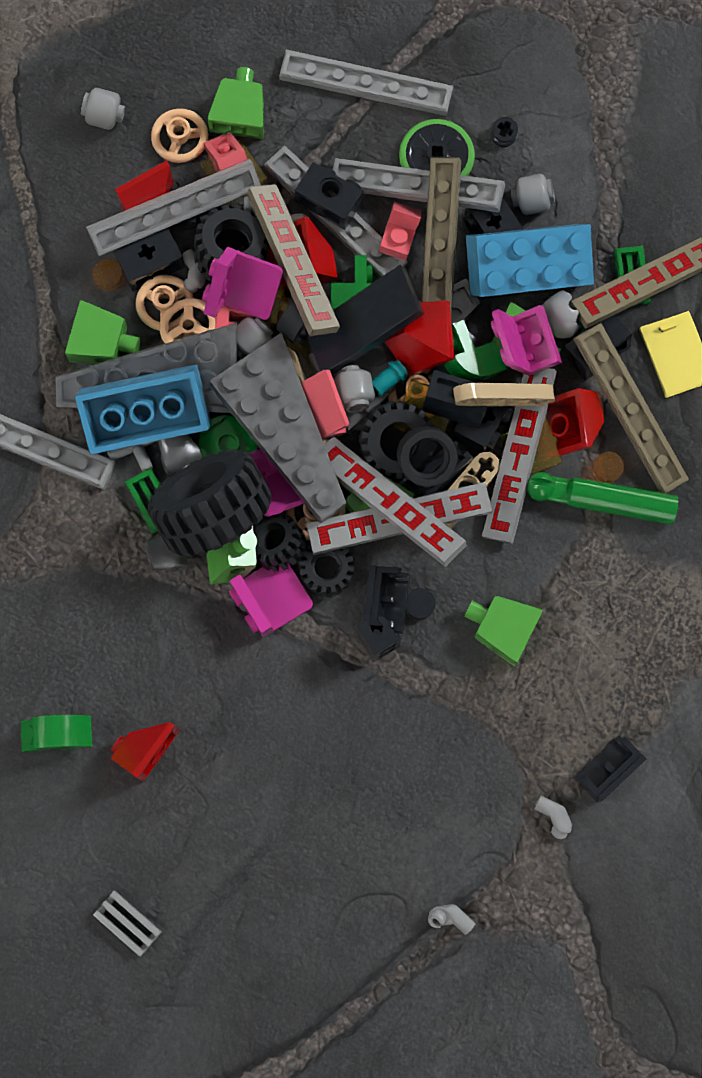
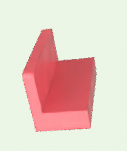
M322 370L301 382L321 438L339 437L347 433L345 427L349 425V421L330 370Z

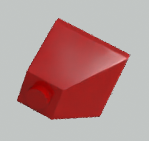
M166 160L115 189L122 212L171 192L174 181L168 161Z
M304 216L294 221L293 223L321 285L338 278L334 251L309 217ZM269 245L267 261L278 266ZM283 275L277 293L289 291Z
M449 301L420 302L424 315L384 341L396 359L406 368L409 376L420 374L454 359Z
M577 388L555 396V401L548 404L538 443L540 462L555 459L592 446L604 423L600 392Z
M171 722L129 732L126 737L121 735L111 748L114 754L110 759L136 778L145 781L180 730Z

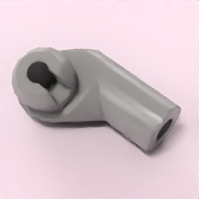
M189 249L182 254L184 263L189 268L188 278L184 280V287L187 291L195 293L198 291V288L201 289L204 286L206 272L201 273L199 271L198 262L195 263L193 249Z
M540 795L534 810L551 818L553 824L551 833L555 838H566L567 834L571 832L572 823L565 807Z
M454 904L436 906L430 910L428 922L432 927L440 928L441 926L454 924L464 935H467L476 925L474 921Z

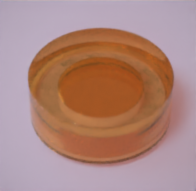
M102 260L93 268L92 276L98 288L104 291H112L122 283L123 273L115 261Z
M601 453L593 463V474L601 482H615L623 473L624 463L616 453Z

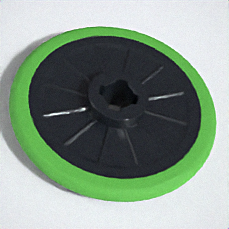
M430 119L416 124L406 133L400 145L399 158L402 167L430 171V158H460V175L468 176L474 164L475 151L469 135L460 126L443 119ZM432 152H441L442 157H433Z

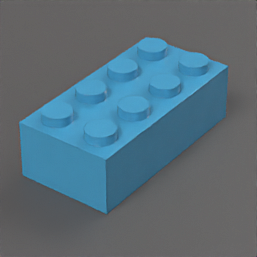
M572 224L466 235L470 295L485 297L594 284L590 224Z
M197 364L82 388L75 395L90 455L206 431L211 424Z

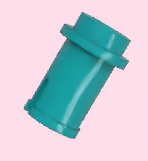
M396 360L394 363L390 361L388 363L389 367L372 379L374 391L380 397L400 380L402 382L406 380L405 376L408 375V371L399 360Z

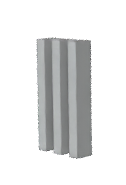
M115 890L93 914L140 957L162 933L160 929ZM116 900L151 931L152 934L149 938L111 904ZM105 911L110 912L144 944L140 947L104 915Z

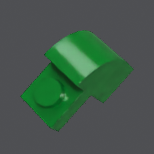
M355 255V283H331L332 310L372 284L373 268L372 265H367V255Z
M464 320L452 324L454 359L443 363L451 375L477 383L492 378L507 369L496 341L475 348Z
M50 715L32 717L31 720L21 721L22 752H37L51 749L72 750L92 747L91 716Z

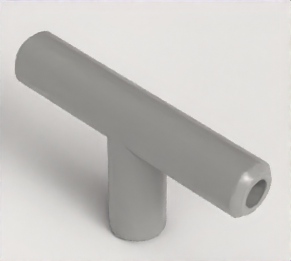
M157 441L107 451V454L111 460L115 461L134 453L141 470L144 472L153 468L144 447Z

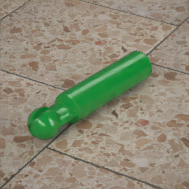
M537 472L530 476L527 484V493L536 501L548 500L565 503L568 507L673 525L678 509V495L576 477L567 479L551 476L545 472Z

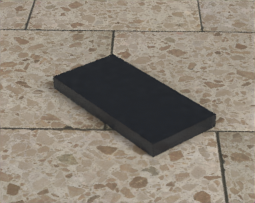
M400 264L333 310L340 325L336 333L309 336L307 329H305L320 372L322 370H330L333 376L342 368L348 366L424 315V312L408 273Z

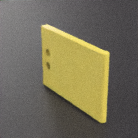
M689 311L639 328L666 398L702 386V342Z

